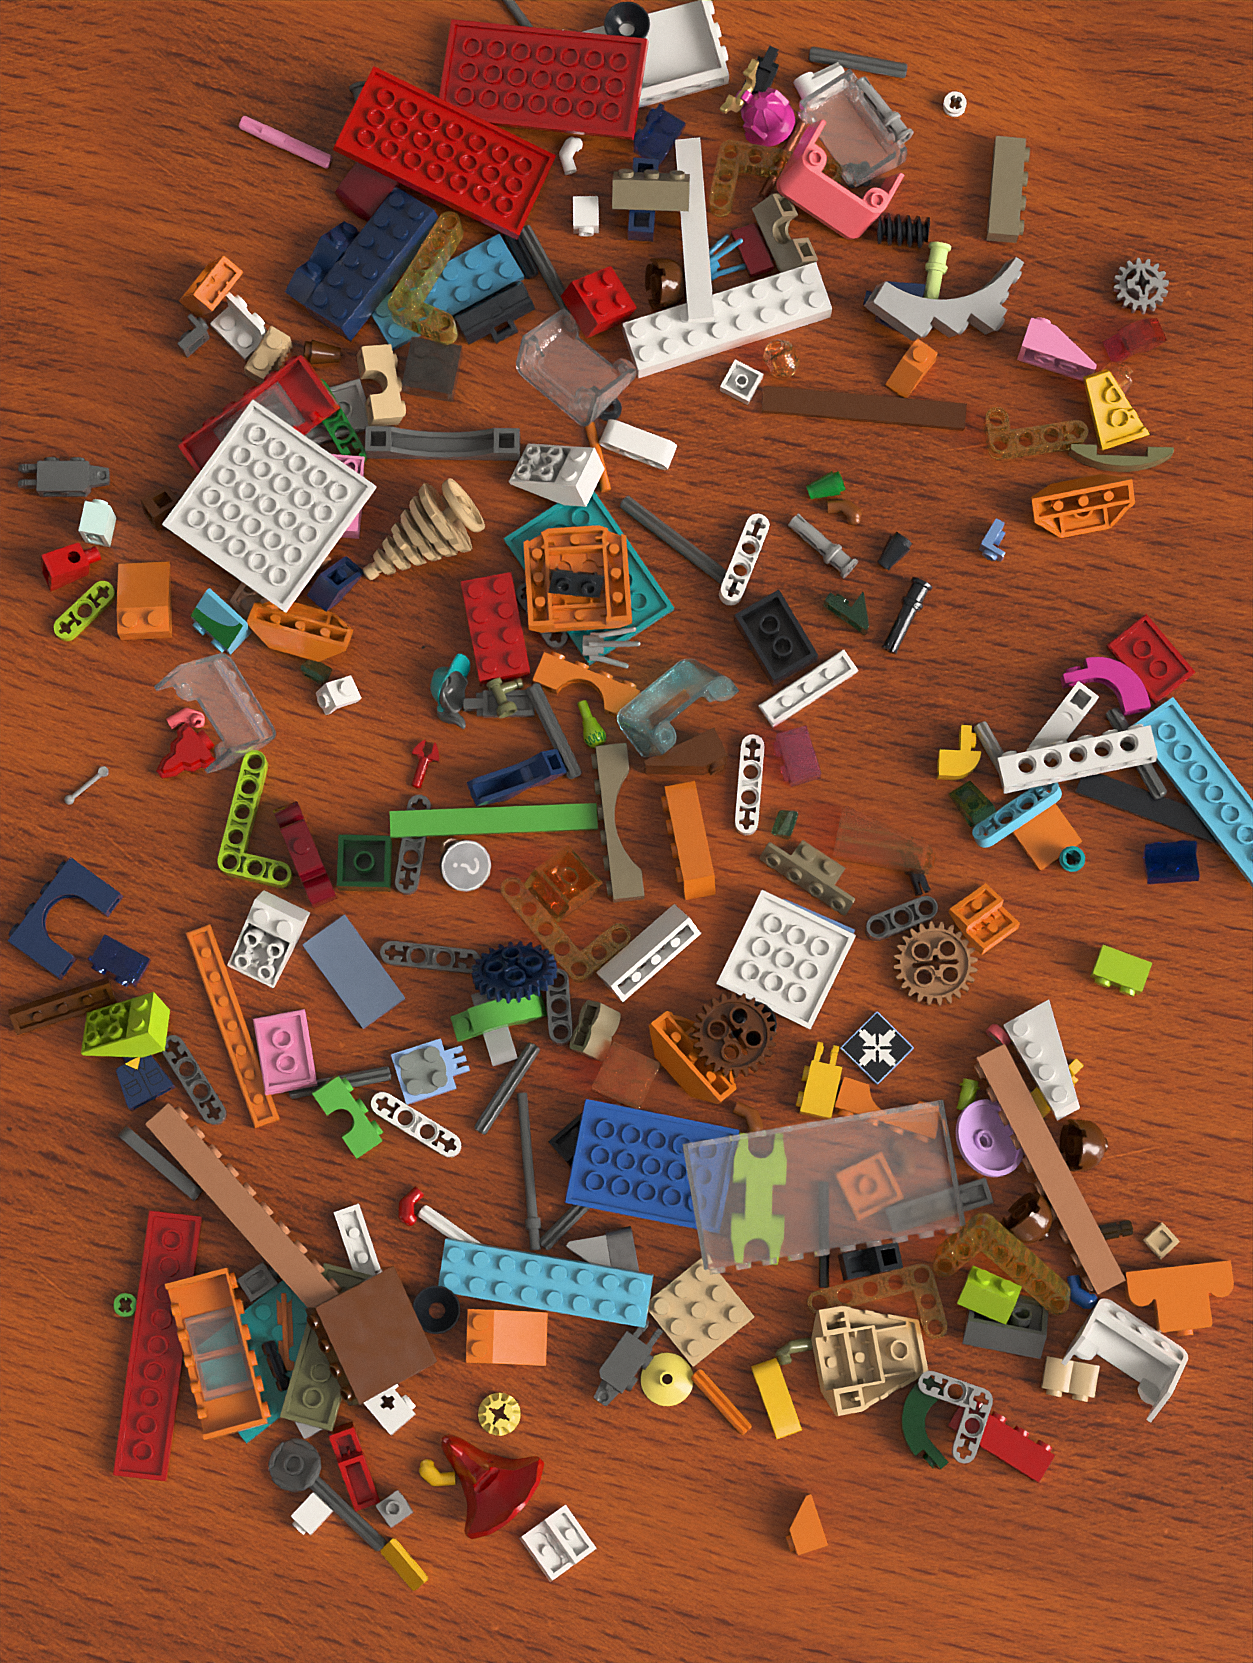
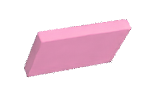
M305 1009L253 1019L265 1094L271 1095L318 1086Z

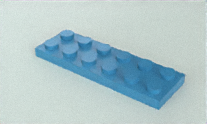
M497 234L389 293L371 316L387 344H391L392 351L447 322L456 314L523 280L524 275L500 234Z

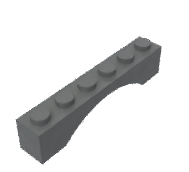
M366 426L365 453L367 459L519 461L520 428H491L470 432H426L392 426Z

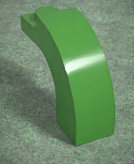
M541 992L539 997L534 994L530 995L531 1000H527L525 997L521 998L520 1003L516 999H512L510 1003H507L506 999H502L500 1002L493 1000L451 1016L457 1042L465 1041L503 1027L527 1024L548 1016Z

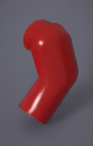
M416 1186L399 1202L398 1217L406 1226H412L416 1223L417 1216L414 1214V1205L424 1196Z

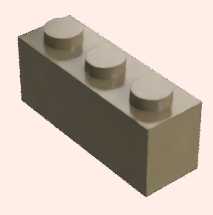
M620 169L618 172H614L612 209L689 211L690 174H685V172L680 170L659 173L658 170L652 169L645 170L644 173L634 172L632 169Z

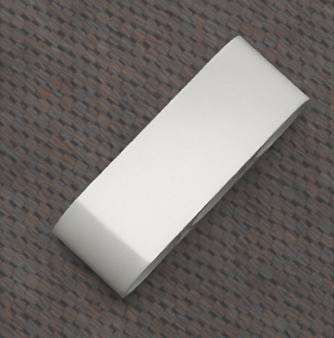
M613 419L608 420L599 442L602 447L662 470H668L677 445L670 440Z

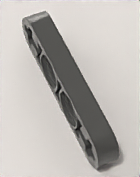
M423 795L413 796L407 805V811L416 810L412 806L417 805L418 801H423V806L427 807L426 810H431L429 799ZM420 837L418 839L402 838L395 886L403 895H411L418 889L427 837ZM415 851L419 857L418 861L412 865L407 864L404 861L406 852ZM402 867L408 870L417 869L416 874L413 872L410 874V880L414 882V885H410L408 890H405L403 885L400 884V880L403 881L406 878V871H401Z
M388 941L384 943L380 950L381 958L387 965L461 974H472V966L471 969H468L465 963L458 962L459 968H453L456 962L455 953H460L459 959L466 960L468 955H472L473 960L481 959L476 951L470 949L399 941ZM394 946L397 952L404 953L403 947H407V962H402L403 956H394V960H389V956L385 954V951H390L391 947ZM416 949H421L425 952V960L421 963H414L411 960V953ZM441 952L449 953L451 955L450 964L440 966L436 961L437 955Z
M176 1035L167 1036L165 1051H162L165 1058L204 1120L211 1125L222 1124L227 1117L225 1106L184 1041ZM170 1041L174 1043L179 1042L180 1045L177 1047L179 1053L183 1056L186 1052L188 1055L179 1059L176 1064L173 1063V1060L177 1059L176 1055L172 1051L167 1052ZM185 1062H190L194 1065V1072L188 1077L182 1076L180 1073V1066ZM198 1084H204L208 1088L207 1096L202 1099L196 1098L193 1093L195 1086ZM213 1096L215 1101H211V1104L215 1109L221 1108V1112H219L220 1118L217 1120L213 1117L208 1118L211 1112L207 1105L203 1108L200 1106V1104L208 1102Z
M127 1125L118 1134L122 1140L192 1200L195 1201L203 1192Z

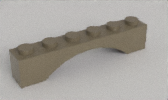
M619 743L596 746V754H591L592 768L598 769L599 779H594L596 795L601 794L602 804L597 805L598 819L604 820L605 830H600L601 844L607 845L608 855L603 856L604 870L610 871L611 881H606L607 895L613 896V903L643 900L645 895L642 870L624 850L615 824L617 796L622 783L629 774L627 744Z

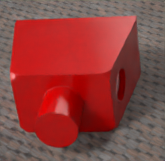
M74 543L41 555L40 570L50 592L87 576L90 564L100 561L101 556L96 546L83 550L80 543Z

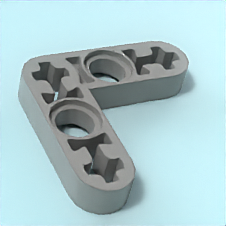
M935 1371L922 1373L917 1383L922 1393L965 1408L951 1453L953 1458L959 1463L971 1462L976 1456L992 1407L993 1398L991 1393L984 1388ZM932 1375L936 1383L942 1384V1379L947 1380L943 1387V1396L938 1395L939 1388L931 1387L930 1391L926 1390V1384L922 1383L923 1379H928ZM958 1384L961 1386L963 1393L959 1399L955 1400L949 1397L948 1388L950 1385ZM980 1393L985 1394L984 1399L988 1400L987 1405H981L979 1410L980 1413L984 1412L983 1418L977 1414L968 1413L969 1408L975 1410L977 1402L973 1400V1397L979 1396ZM969 1418H975L980 1424L979 1430L974 1434L968 1433L965 1430V1422ZM961 1433L966 1437L976 1438L975 1444L969 1441L967 1449L971 1451V1455L965 1456L964 1459H961L960 1453L957 1452V1447H963L965 1439H960Z

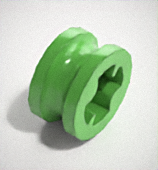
M128 1293L120 1294L114 1300L115 1312L122 1317L135 1315L137 1299ZM124 1298L126 1301H128V1298L132 1300L130 1304L132 1310L128 1313L127 1310H124V1313L120 1310L122 1307L120 1301Z

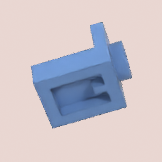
M997 518L979 547L982 555L993 562L995 560L1001 562L1005 555L1003 550L994 546V544L999 546L1006 533L1002 531L1005 523Z

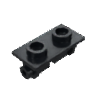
M555 568V570H550L549 580L551 581L548 593L599 598L604 576L597 575V572L573 573V571Z

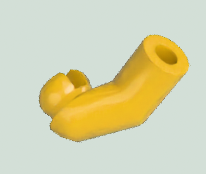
M425 1459L420 1463V1476L431 1486L456 1485L455 1472L440 1473L434 1467V1462L430 1459Z

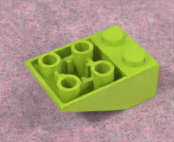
M154 992L87 1012L81 1054L84 1056L142 1058L165 1051L170 1009Z

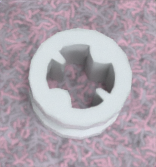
M957 91L949 93L943 103L945 113L951 117L962 115L967 104L965 96ZM952 99H954V102L956 100L960 101L959 109L949 107Z

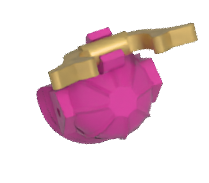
M752 59L748 68L743 72V75L746 76L744 87L738 91L735 97L728 95L726 102L720 107V111L724 113L730 110L738 112L741 109V115L745 122L743 128L746 131V139L754 145L770 147L783 142L791 134L795 124V115L789 105V101L776 89L768 87L765 92L758 91V93L752 95L756 83V70L759 61Z

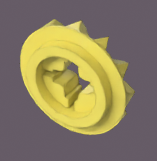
M494 1393L487 1396L480 1404L478 1411L481 1426L488 1433L498 1436L512 1432L517 1427L521 1415L516 1400L505 1393ZM505 1403L504 1414L510 1420L499 1419L493 1425L495 1415L489 1408L498 1410Z

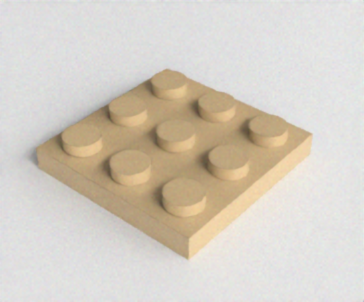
M703 1256L649 1300L648 1312L692 1367L754 1318V1315L706 1256Z

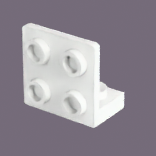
M228 292L225 295L228 307L210 324L247 361L263 339L267 329L264 327L265 322L257 313L251 314L248 311L246 302L239 295L234 297Z

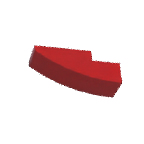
M353 1421L333 1428L332 1432L328 1431V1436L355 1512L380 1503Z

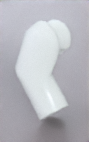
M569 137L565 140L559 152L565 175L573 174L577 171L573 156L575 152L582 149L583 143L580 138Z

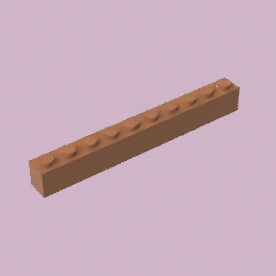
M1003 1044L975 1058L977 1064L973 1065L980 1079L985 1078L989 1086L985 1090L991 1102L997 1101L1001 1111L997 1112L1004 1126L1009 1125L1013 1133L1009 1137L1015 1149L1021 1148L1025 1158L1021 1159L1028 1174L1033 1172L1037 1179V1182L1033 1183L1036 1190L1041 1196L1045 1195L1051 1206L1053 1221L1057 1219L1061 1226L1058 1233L1063 1243H1069L1073 1250V1253L1070 1254L1076 1268L1081 1266L1086 1275L1082 1277V1280L1089 1292L1093 1290L1098 1295L1126 1281L1006 1045Z
M168 1103L145 1124L307 1307H315L342 1291V1288L333 1278L328 1281L322 1275L325 1269L316 1259L310 1261L304 1255L308 1250L298 1239L293 1242L287 1236L291 1231L281 1220L276 1223L270 1215L274 1212L264 1201L259 1204L253 1196L256 1192L247 1182L242 1185L236 1178L239 1175L237 1170L230 1163L226 1166L219 1159L222 1156L220 1151L213 1144L209 1147L202 1140L205 1137L204 1133L196 1125L192 1128L185 1121L188 1116L179 1106L174 1109Z

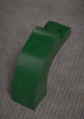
M931 1376L928 1379H923L922 1383L926 1384V1390L930 1391L931 1387L939 1388L938 1395L943 1396V1390L934 1382ZM917 1381L908 1392L902 1406L900 1417L901 1432L905 1444L913 1456H916L923 1450L925 1454L922 1458L932 1469L935 1466L938 1469H942L949 1462L930 1441L925 1430L927 1412L939 1399L922 1393L918 1388Z

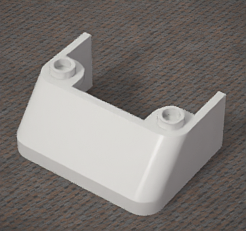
M1103 1298L1098 1301L1076 1334L1061 1363L1066 1366L1073 1355L1083 1360H1091L1096 1354L1140 1382L1138 1386L1140 1398L1152 1405L1146 1420L1152 1422L1173 1394L1188 1361V1354L1181 1346L1113 1301Z

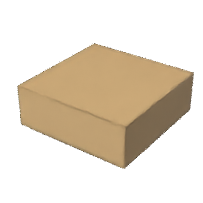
M1162 1222L1142 1240L1160 1260L1180 1242Z

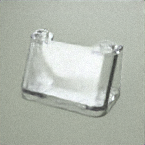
M848 69L801 100L799 104L801 110L798 114L805 125L808 123L813 124L822 119L826 121L818 137L842 169L841 175L848 185L853 184L857 187L904 163L908 149L901 139L895 142L894 134H890L865 100L863 97L864 92L862 89L859 90L854 83L857 77L851 69Z
M563 308L522 336L516 368L526 381L578 424L586 427L594 422L634 380L637 368L630 361L623 358L616 360L613 365L578 337L580 332L578 324L573 316Z

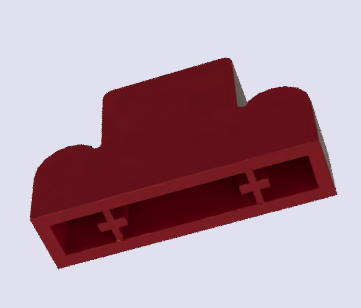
M295 801L273 810L313 909L336 900L337 896L298 802Z

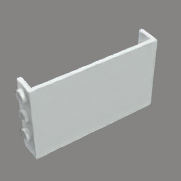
M698 0L648 14L650 29L646 39H648L649 44L639 108L729 84V72L725 62L728 60V54L725 45L720 46L718 38L721 37V31L718 22L714 23L712 19L714 7L711 0ZM626 23L621 25L619 30L621 34L629 36L633 34L634 27ZM604 26L582 31L586 33L606 34Z

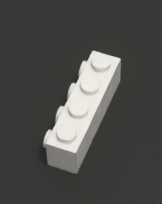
M674 904L596 973L608 989L624 1002L701 933L692 920Z

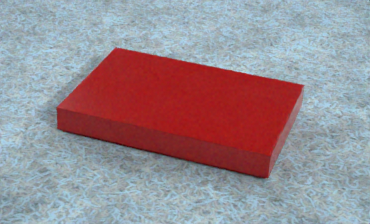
M1147 614L1143 615L1106 645V648L1118 662L1126 665L1136 673L1144 684L1148 697L1154 705L1158 704L1196 673Z

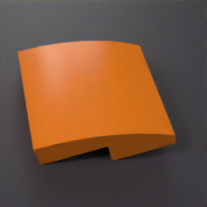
M986 883L949 909V914L957 927L981 955L1016 931L1020 925V922L1002 907L1004 900Z

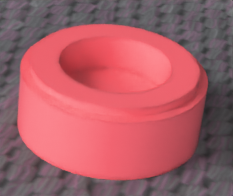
M991 1024L986 1030L988 1036L997 1045L1005 1044L1007 1047L1011 1043L1009 1035L997 1024Z

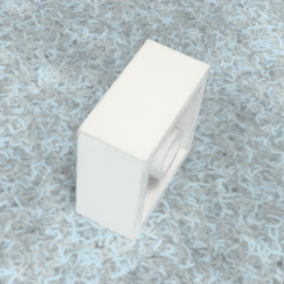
M735 359L720 386V391L748 405L763 379V374Z

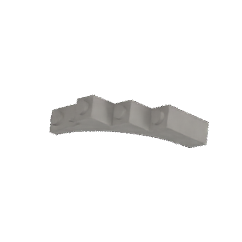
M1017 257L1006 261L992 280L971 295L955 299L940 300L918 297L906 293L885 281L876 285L864 307L911 341L926 337L932 326L948 338L962 334L969 323L982 333L988 334L998 331L1004 324L1005 319L1003 317L1007 309L1002 304L1009 296L1008 289L1011 284H1014L1021 276L1022 272L1020 269L1024 262Z

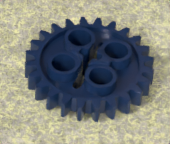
M519 941L517 945L509 942L507 947L498 944L499 949L489 948V954L481 953L482 959H476V965L472 966V979L475 990H479L480 995L486 994L488 1000L496 997V1002L506 999V1002L510 1003L512 999H516L520 1003L523 997L531 1000L530 995L532 994L539 997L540 990L548 991V985H553V979L557 978V966L554 955L549 954V949L542 950L541 945L533 947L532 942H529L526 946L523 945L522 941Z

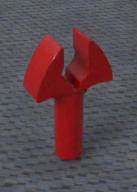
M426 739L421 741L412 751V755L417 756L419 759L411 784L416 789L422 787L428 765L433 761L439 763L440 760L438 747L435 742L431 754L425 758L423 749L426 745Z

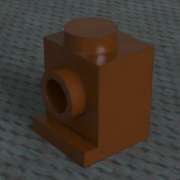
M167 485L141 499L144 514L157 531L162 529L163 522L181 499L180 495L177 492L173 493Z

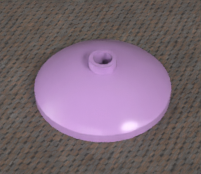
M983 1099L969 1104L959 1115L956 1124V1141L962 1157L971 1168L988 1177H1001L1017 1168L1023 1158V1152L1021 1148L1015 1149L1009 1137L1013 1134L1009 1125L1004 1126L997 1113L1001 1109L997 1101L992 1103L991 1100Z

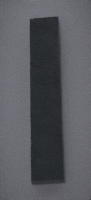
M1102 774L1080 778L1075 794L1220 846L1190 806L1165 797L1153 799L1149 791Z

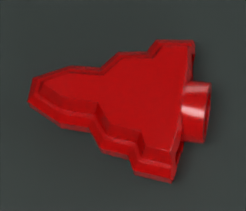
M186 722L177 730L178 737L170 743V753L162 758L156 772L162 779L176 777L183 771L193 773L200 768L207 770L218 763L210 751L215 745L203 729L196 733Z

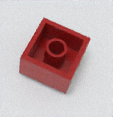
M611 266L572 281L560 296L586 338L625 323L637 309Z

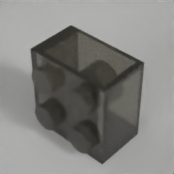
M412 337L402 382L403 393L453 402L463 356L462 346Z

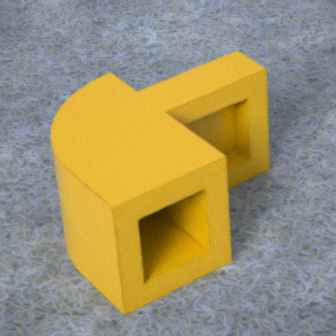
M961 725L959 729V750H939L937 779H963L976 768L980 760L981 751H971V748L976 746V733H972V725Z

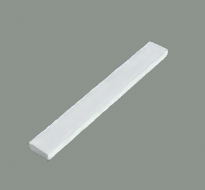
M700 137L675 140L677 170L690 174L689 211H680L689 323L714 321L701 141Z

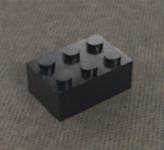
M780 590L773 592L734 615V623L772 687L817 661L818 654Z

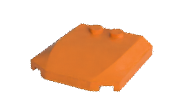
M600 525L548 528L541 532L540 536L523 542L529 630L547 633L621 628L632 624L626 535L621 534L620 536ZM559 568V570L573 571V573L597 572V575L604 576L600 597L593 598L548 593L551 581L549 580L550 570Z

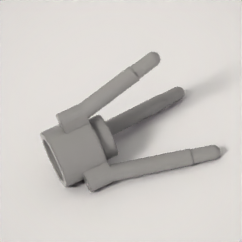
M636 627L600 633L590 632V635H583V656H589V661H600L628 668L629 665L627 663L603 657L599 654H604V647L640 646L639 641H604V637L635 632Z

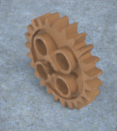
M931 921L928 929L919 924V932L917 933L915 930L910 929L911 938L906 936L901 938L905 946L897 945L896 947L901 954L894 955L893 959L899 961L900 964L893 966V970L900 971L901 973L895 977V980H904L900 989L908 987L910 989L908 997L917 994V1003L926 998L927 1006H930L932 1000H936L937 1005L941 1006L942 999L945 998L946 1002L951 1004V996L954 995L957 999H960L961 993L959 990L961 989L965 992L969 990L965 982L973 983L975 980L969 975V973H976L978 970L971 966V964L978 961V958L970 957L975 948L966 947L969 941L967 939L963 941L960 939L962 936L961 931L957 934L953 933L954 925L945 930L943 922L940 923L938 928H935ZM942 944H949L953 947L954 952L951 956H945L941 953L940 946ZM917 946L925 947L928 956L923 959L916 957L914 948ZM933 958H936L937 962L958 960V964L954 965L941 964L938 970H934L932 965L920 968L912 967V964L931 963ZM947 969L953 970L956 973V980L953 982L946 981L943 978V971ZM919 972L928 973L931 978L930 983H919L917 974Z

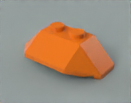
M1099 474L1050 484L1031 497L1034 522L1060 538L1110 529L1135 504L1132 478Z
M270 601L266 603L256 602L247 619L248 626L268 648L317 662L345 652L353 634V629L348 627L335 613L293 602L286 613Z
M666 1011L649 1025L655 1058L690 1097L715 1104L721 1103L737 1089L732 1071H729L727 1076L723 1077L722 1069L713 1073L714 1065L712 1063L705 1067L704 1064L707 1058H697L702 1052L701 1048L693 1049V1046L699 1042L698 1039L691 1038L692 1034L698 1032L697 1029L692 1027L696 1022Z

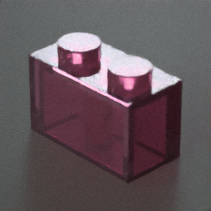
M807 726L776 734V742H773V748L776 757L781 756L784 766L780 767L784 782L789 781L790 787L820 779L821 771Z

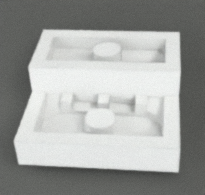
M566 1505L519 1538L550 1582L597 1549Z

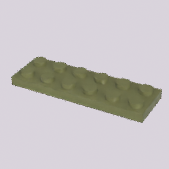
M327 1263L323 1265L325 1271L322 1275L328 1281L333 1278L342 1288L341 1292L372 1276ZM307 1322L280 1418L332 1432L342 1399L340 1395L341 1388L337 1379L329 1371V1362L326 1355L318 1347V1337L315 1331L310 1328Z

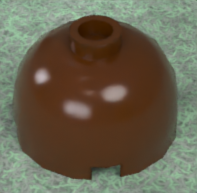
M651 258L652 264H647L645 272L646 291L651 289L653 298L648 299L649 304L653 309L674 307L683 299L686 292L684 270L678 262L672 259Z
M1069 1119V1125H1063L1061 1130L1060 1153L1065 1152L1067 1160L1065 1163L1070 1171L1082 1172L1091 1170L1099 1165L1108 1148L1107 1139L1098 1125L1092 1121Z
M1035 1191L1034 1196L1031 1193H1027L1019 1198L1008 1209V1212L1012 1214L1007 1220L1003 1217L1001 1221V1229L1011 1239L1022 1244H1029L1038 1240L1043 1241L1048 1237L1051 1231L1053 1215L1051 1206L1038 1191Z

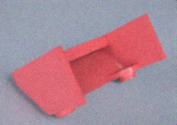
M822 119L808 125L780 174L776 186L781 196L845 239L852 240L860 237L886 209L905 175L900 172L887 177L880 188L867 190L862 199L821 172L826 164L827 157L824 150L815 144L826 124V121Z

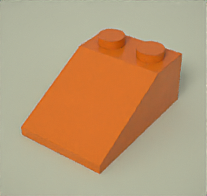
M170 562L118 564L117 634L121 640L172 638Z
M468 1309L466 1363L546 1366L548 1313Z

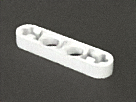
M762 514L750 516L742 532L719 591L720 600L726 605L732 606L739 603L769 530V521ZM758 522L761 525L755 538L751 534L754 525ZM751 543L755 547V552L753 554H746L742 550V545ZM742 565L746 568L747 574L738 576L734 573L733 567ZM732 582L738 583L734 591L735 594L729 597L728 591Z
M754 734L748 735L743 739L740 752L735 828L737 832L745 836L751 835L757 830L759 821L764 742L761 737ZM751 741H756L755 744L760 746V749L755 750L754 759L759 758L760 762L754 760L744 761V757L749 759L750 749L745 748V745H750ZM750 765L756 767L758 770L757 777L754 779L746 778L743 774L745 767ZM752 791L756 795V801L749 805L743 803L741 800L743 792ZM740 808L745 810L756 809L755 813L750 811L749 820L754 822V825H750L748 830H745L744 826L739 824V821H743L745 817V811L740 812Z
M379 1092L372 1098L371 1107L381 1118L445 1157L452 1158L460 1153L461 1141L452 1132L386 1092ZM388 1098L387 1103L395 1108L396 1103L400 1105L394 1112L393 1119L388 1117L391 1114L389 1110L385 1108L381 1111L378 1110L379 1105L376 1103L378 1099ZM409 1111L413 1116L412 1122L408 1125H401L398 1122L400 1112ZM429 1124L434 1127L435 1134L432 1138L424 1139L421 1137L420 1129L423 1125ZM440 1131L445 1133L441 1136L444 1140L450 1141L451 1138L455 1140L454 1145L457 1147L455 1151L450 1149L448 1153L445 1152L444 1144L439 1141L437 1146L432 1144L438 1139Z

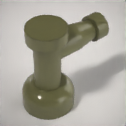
M496 678L487 683L488 689L492 690L499 705L496 709L498 717L505 718L514 714L518 709L514 702L507 700L505 694L516 688H522L523 682L521 678L503 683L501 678Z

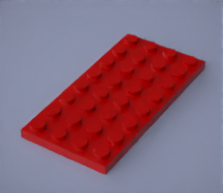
M451 19L439 98L495 126L634 140L649 41L646 38Z
M373 66L333 148L334 151L516 240L524 227L556 155Z

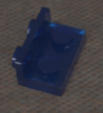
M661 103L656 109L652 108L645 119L647 124L643 130L640 128L637 130L634 140H632L634 142V152L646 159H659V167L686 126L684 121L665 111L664 105Z
M104 934L93 956L90 955L88 958L93 964L91 967L93 970L102 975H105L106 972L116 976L114 981L126 988L129 984L137 986L151 961L150 958Z

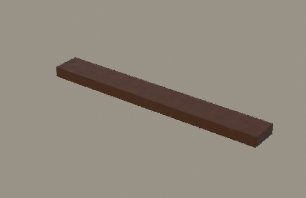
M764 386L761 413L965 430L967 404Z

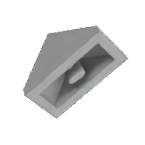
M606 1235L570 1241L566 1245V1248L588 1263L611 1267Z

